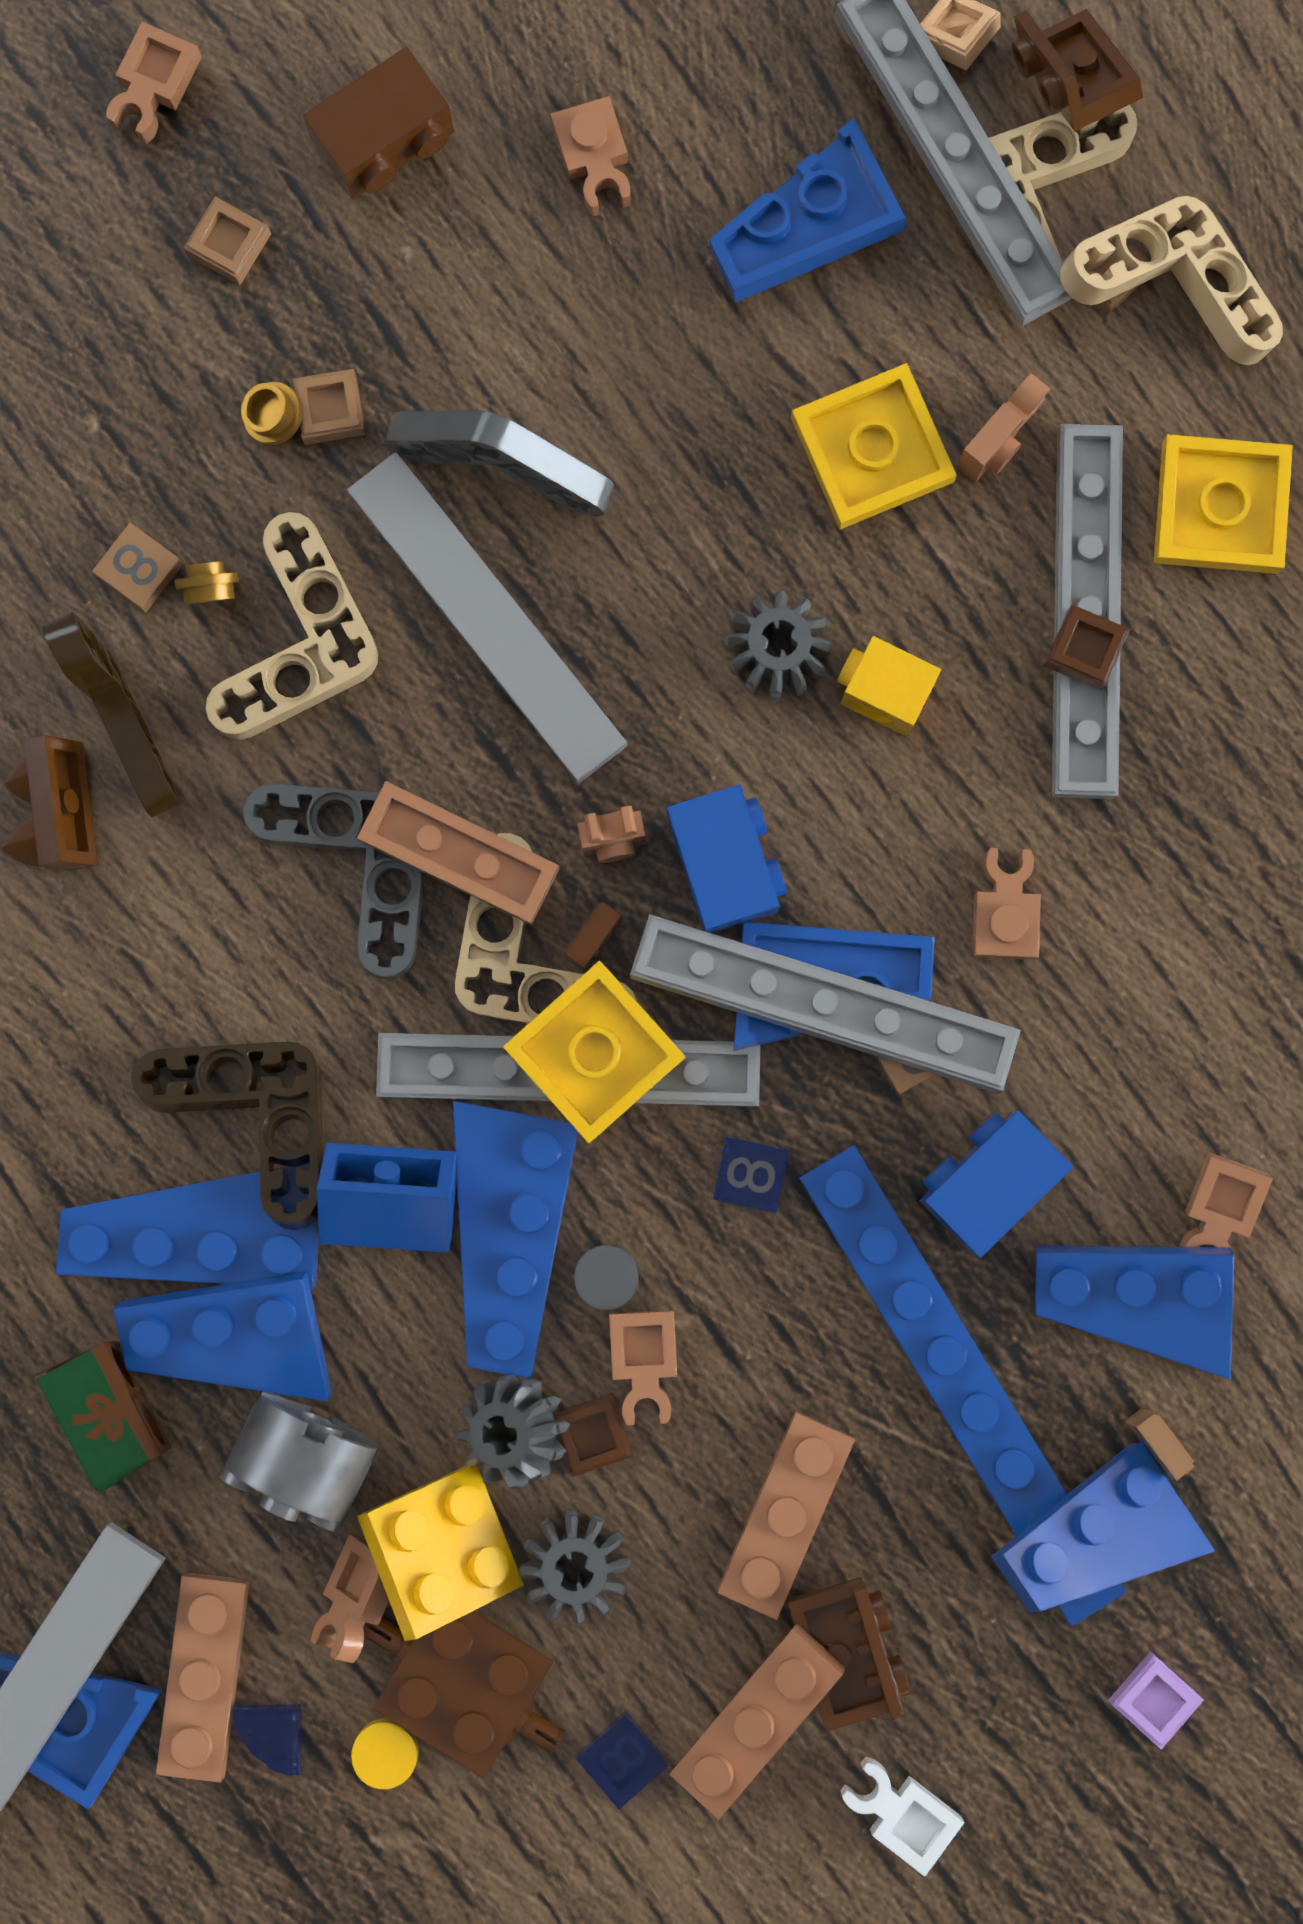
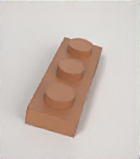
M385 781L357 837L361 843L529 925H532L560 869L559 865Z
M794 1411L717 1587L718 1594L775 1620L778 1619L855 1442L853 1436Z
M186 1572L181 1577L156 1775L220 1783L225 1777L250 1580L189 1572Z
M796 1624L669 1775L719 1820L841 1678L847 1668L800 1625Z

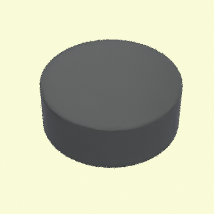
M600 1245L587 1251L578 1261L574 1273L575 1287L579 1296L588 1305L600 1310H612L626 1304L634 1295L639 1280L638 1268L634 1259L628 1252L613 1245Z

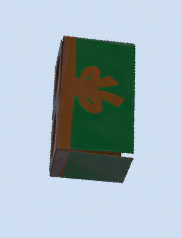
M115 1341L104 1342L35 1374L47 1373L36 1380L87 1477L99 1493L112 1487L172 1448L144 1394L141 1393L131 1371L126 1370L124 1357Z

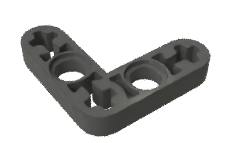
M482 410L395 412L383 443L391 452H397L403 458L422 464L491 465L557 504L589 516L598 517L604 515L614 486L613 482L603 474L519 424L503 416Z
M267 784L253 790L247 797L243 808L244 821L249 830L262 841L275 845L366 852L357 942L358 958L363 967L376 977L395 979L406 974L414 965L418 951L425 873L361 843L357 839L366 821L364 805H374L379 792L284 784ZM279 798L280 805L285 810L304 813L302 800L309 799L311 802L306 814L309 834H299L302 824L298 820L288 819L278 820L276 830L269 831L268 823L258 817L259 809L270 808L272 799ZM340 802L347 804L354 812L352 828L342 836L332 837L326 835L321 830L319 818L323 809L332 803ZM389 870L403 871L411 880L410 894L399 904L389 905L383 903L376 894L377 880L383 873ZM374 911L390 917L409 914L407 926L394 922V941L398 945L404 946L405 950L403 956L392 958L390 967H381V959L370 952L372 944L383 942L385 923L383 921L372 923Z

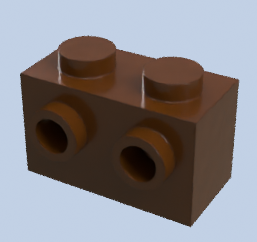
M407 46L303 114L312 143L352 200L365 191L374 193L381 190L394 179L398 169L416 157L425 159L434 155L446 144L448 136L454 133L448 103Z

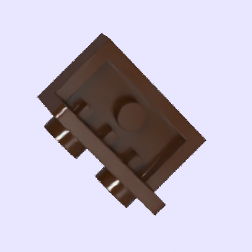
M1087 9L1044 31H1041L1026 10L1014 16L1019 40L1012 43V51L1021 73L1025 78L1035 76L1040 95L1049 112L1053 114L1060 111L1074 132L1143 98L1139 76Z
M861 1577L788 1598L787 1602L794 1626L796 1624L800 1625L847 1668L841 1678L818 1703L826 1732L886 1713L890 1714L892 1720L905 1716L899 1697L909 1695L911 1691L900 1655L887 1658L880 1633L892 1628L880 1590L868 1594L864 1581Z

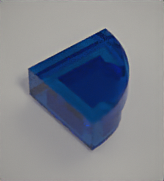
M301 1704L237 1705L233 1709V1720L240 1740L271 1770L281 1774L299 1776L302 1771Z

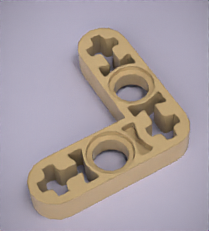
M1130 105L1102 118L1108 127L1116 125L1120 127L1115 140L1110 141L1106 133L1090 136L1086 139L1082 149L1083 153L1080 152L1079 139L1091 135L1095 131L1099 120L1074 132L1061 112L989 138L1059 256L1060 254L1034 190L1105 165L1122 157L1129 149L1138 125L1136 113ZM1048 136L1058 139L1066 149L1065 159L1056 164L1043 163L1034 154V142Z
M1177 197L1085 239L1077 245L1061 266L1060 281L1064 290L1072 299L1086 305L1100 304L1171 270L1221 349L1230 359L1239 364L1251 365L1258 363L1280 343L1283 335L1282 322L1277 312L1213 212L1205 203L1194 197ZM1174 225L1177 228L1186 226L1189 229L1175 235L1171 240L1167 234ZM1131 238L1142 242L1150 252L1151 261L1143 262L1133 257L1127 248L1126 239ZM1108 260L1110 268L1102 276L1099 273L1088 274L1087 271L1102 266ZM1205 269H1213L1221 273L1228 283L1229 292L1225 293L1214 289L1207 281ZM1236 302L1238 306L1231 311L1229 307ZM1252 329L1256 334L1248 336L1245 331Z
M287 512L272 519L264 530L263 545L309 638L221 681L212 688L206 702L208 719L222 735L230 739L243 740L253 737L364 681L373 673L378 664L379 653L376 643L320 533L313 522L300 513ZM293 530L298 537L309 535V538L305 539L301 544L312 566L311 569L301 573L288 550L278 553L277 550L285 545L282 535L287 531ZM321 560H324V566L315 567ZM299 575L293 582H290V576ZM324 582L335 586L338 591V602L331 611L324 614H314L305 608L304 595L313 584ZM349 614L353 616V621L342 622ZM340 622H342L341 625L354 646L365 644V648L358 652L360 663L354 667L349 668L344 660L333 662V658L340 654V648L328 628L335 627ZM328 629L321 637H318V630ZM300 665L306 668L310 675V683L307 690L302 695L294 698L279 694L275 685L279 672L286 666ZM261 679L266 693L277 705L276 708L268 712L262 700L248 706L245 709L247 720L241 724H237L231 717L224 719L221 717L229 709L226 699L230 696L237 695L242 702H247L259 696L260 694L253 684Z
M512 833L497 834L532 852L529 844L521 837ZM470 896L455 978L457 998L470 1013L478 1016L529 1024L539 1015L531 1009L528 996L531 988L536 983L542 980H552L557 982L565 992L584 974L519 963L526 923L513 916L514 927L506 940L498 943L484 940L479 935L477 923L484 911L495 907ZM482 970L492 971V979L495 983L513 987L512 974L525 975L518 990L519 1011H507L506 1008L511 999L502 995H489L486 1005L477 1004L476 994L467 990L469 979L478 980L481 977ZM620 982L636 1000L633 991L625 983Z

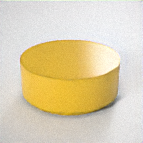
M379 1718L368 1723L358 1734L352 1748V1765L357 1776L365 1784L376 1789L395 1788L404 1783L412 1774L419 1756V1745L415 1735L388 1718Z

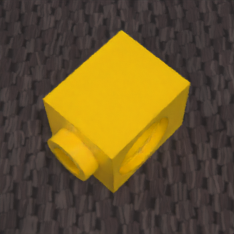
M873 636L865 653L856 648L852 649L837 679L838 683L847 687L840 704L908 737L942 669Z

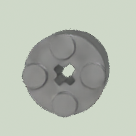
M268 1391L262 1392L219 1476L220 1479L247 1493L254 1494L256 1490L263 1493L264 1495L259 1505L278 1517L289 1521H296L300 1511L305 1513L304 1517L310 1522L326 1530L338 1533L374 1460L373 1456L377 1450V1444L362 1432L332 1416L327 1420L310 1412L311 1406L280 1394Z

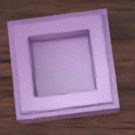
M1150 1651L1108 1701L1154 1744L1162 1749L1204 1699Z

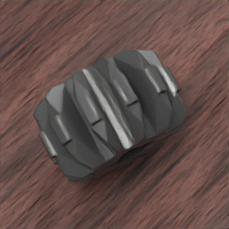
M783 590L776 592L774 608L769 609L765 600L756 595L751 598L750 602L754 617L744 612H735L732 616V625L740 633L727 635L724 645L726 650L740 654L729 663L731 674L737 675L752 670L745 689L750 693L757 691L763 680L771 682L769 690L771 700L780 699L783 682H788L792 692L797 696L803 695L807 689L803 674L812 679L820 680L825 673V667L816 658L829 656L833 646L831 641L817 637L827 629L828 621L824 616L815 617L808 621L805 620L811 607V601L803 598L798 602L794 610L786 608L787 593ZM777 634L786 636L790 639L788 646L790 655L786 656L784 650H781L779 657L769 655L767 653L769 641L766 637L771 636L773 642H775Z
M514 1374L499 1377L496 1385L489 1382L478 1386L473 1391L476 1402L465 1404L458 1411L470 1424V1428L459 1431L455 1439L463 1443L470 1442L473 1449L468 1454L464 1465L474 1467L484 1463L483 1482L495 1484L504 1479L507 1488H520L527 1485L529 1478L534 1481L546 1478L552 1471L549 1461L562 1458L563 1454L567 1451L556 1440L555 1435L566 1432L570 1424L561 1419L554 1420L552 1414L557 1409L561 1398L553 1395L541 1399L542 1381L530 1379L521 1384L518 1376ZM508 1428H516L517 1435H510Z
M568 1509L565 1517L566 1531L564 1532L560 1530L557 1523L551 1517H546L542 1520L541 1528L550 1544L537 1537L527 1538L524 1549L540 1560L522 1563L519 1568L520 1576L527 1579L542 1578L541 1581L533 1585L528 1591L527 1598L531 1603H535L550 1594L553 1599L549 1604L548 1618L556 1620L560 1616L563 1604L572 1605L573 1623L575 1625L583 1624L586 1612L584 1603L590 1602L595 1612L601 1617L609 1613L610 1606L608 1600L601 1590L614 1596L622 1597L625 1594L627 1585L620 1578L610 1573L623 1572L630 1569L631 1558L623 1554L608 1555V1553L622 1543L623 1535L619 1530H616L600 1540L597 1535L602 1528L604 1519L602 1515L595 1513L590 1518L586 1531L578 1529L579 1515L577 1510ZM574 1551L587 1556L585 1568L592 1572L587 1578H584L583 1574L579 1573L577 1581L564 1577L566 1565L559 1561V1558L566 1554L568 1560H571Z

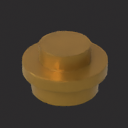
M280 382L261 383L254 386L245 395L241 405V416L245 428L251 437L265 445H278L289 440L298 430L302 421L303 406L299 395L286 384Z
M219 561L187 565V578L175 580L176 590L183 589L184 603L195 604L234 599L233 583L239 582L238 572L225 573L224 563Z

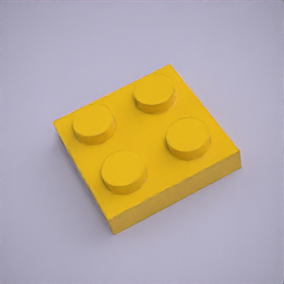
M907 363L792 410L791 420L839 530L952 484L956 479V472Z
M1167 434L1162 441L1154 563L1279 574L1285 568L1293 445Z
M600 960L503 1046L588 1143L592 1142L686 1058L682 1051Z
M464 1466L357 1515L404 1641L416 1640L524 1586L478 1466Z

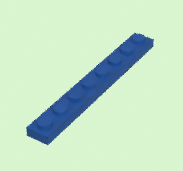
M852 1145L798 1179L1014 1535L1017 1536L1064 1498L1067 1493L855 1145ZM1119 1584L1057 1606L1072 1627L1127 1592L1123 1585Z

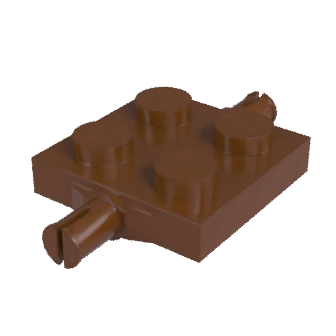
M472 1611L416 1640L404 1641L398 1626L383 1617L379 1625H371L391 1638H388L369 1625L364 1633V1639L370 1640L395 1656L391 1678L372 1709L483 1779L501 1749L515 1739L518 1734L548 1752L547 1754L551 1755L557 1747L556 1742L536 1730H540L557 1742H560L565 1730L558 1728L532 1711L536 1691L553 1664L551 1658L476 1611Z

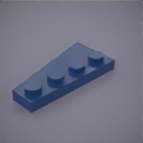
M453 1101L467 1367L508 1375L514 1374L515 1376L531 1379L578 1131L569 1122Z
M310 1162L297 1167L308 1170ZM280 1167L288 1175V1191L286 1195L277 1196L275 1202L282 1203L288 1214L295 1213L297 1203L302 1200H308L309 1195L303 1194L297 1186L296 1167ZM260 1172L62 1209L60 1213L56 1274L229 1284L307 1271L310 1289L316 1288L319 1249L318 1217L306 1228L298 1230L283 1229L275 1224L262 1207Z

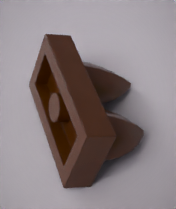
M47 735L24 740L25 756L15 764L4 785L20 799L31 802L33 815L13 830L1 849L12 858L33 866L75 870L97 866L98 861L83 742Z

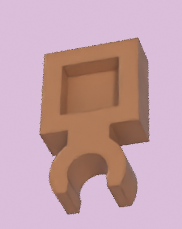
M142 21L115 74L120 86L128 90L115 96L108 105L106 118L111 128L119 131L124 119L128 115L140 114L142 117L135 131L141 142L149 143L158 130V118L155 112L159 104L176 111L202 58L198 46Z
M610 96L551 113V124L569 180L587 176L583 192L584 203L588 213L592 217L599 215V203L596 195L605 188L613 189L618 193L623 208L630 206L629 181L624 173L613 168L628 163V153Z
M1030 373L1010 399L1001 405L965 447L956 468L974 483L980 479L988 468L998 474L1021 446V443L1015 439L1017 432L1045 401L1044 397L1050 391V388Z
M632 806L620 807L619 811L605 815L590 813L584 816L585 822L577 823L584 857L597 854L598 863H609L635 856V846L646 844L641 812H633Z
M990 848L983 859V871L988 881L993 884V892L977 891L974 894L972 957L1035 960L1039 958L1041 894L1022 893L1023 882L1030 877L1034 868L1032 851L1023 849L1019 853L1018 871L1013 874H1007L998 866V848Z
M1208 1152L1185 1209L1189 1217L1201 1222L1199 1227L1185 1234L1181 1240L1180 1247H1200L1205 1244L1215 1247H1230L1228 1240L1231 1232L1250 1238L1273 1178L1268 1173Z
M674 1310L610 1313L613 1380H632V1389L626 1394L622 1405V1415L626 1425L635 1424L634 1407L639 1400L644 1398L653 1399L658 1404L660 1424L668 1423L671 1417V1402L667 1393L659 1387V1378L677 1377Z
M349 1534L323 1593L324 1596L333 1601L329 1612L322 1615L316 1622L312 1631L311 1642L314 1645L332 1648L329 1656L335 1660L354 1663L363 1647V1627L365 1622L379 1625L389 1599L366 1539Z

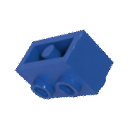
M741 784L667 807V820L703 931L713 934L742 925L744 922H751L778 913L780 904L777 897L787 894V889L776 857L768 860L764 858L758 836L767 834V828L756 797L746 800Z
M1019 1110L1009 1112L1004 1118L997 1111H994L968 1136L975 1146L958 1163L951 1156H948L922 1181L929 1191L919 1202L973 1257L981 1258L1074 1167Z
M326 1143L317 1184L320 1244L449 1252L456 1210V1151Z

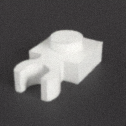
M865 1757L861 1762V1766L868 1775L875 1778V1789L870 1794L859 1795L852 1788L844 1785L840 1790L843 1800L849 1808L857 1813L877 1814L879 1817L870 1828L872 1836L923 1876H926L964 1824L962 1817L910 1776L907 1777L897 1791L891 1786L885 1768L878 1761Z

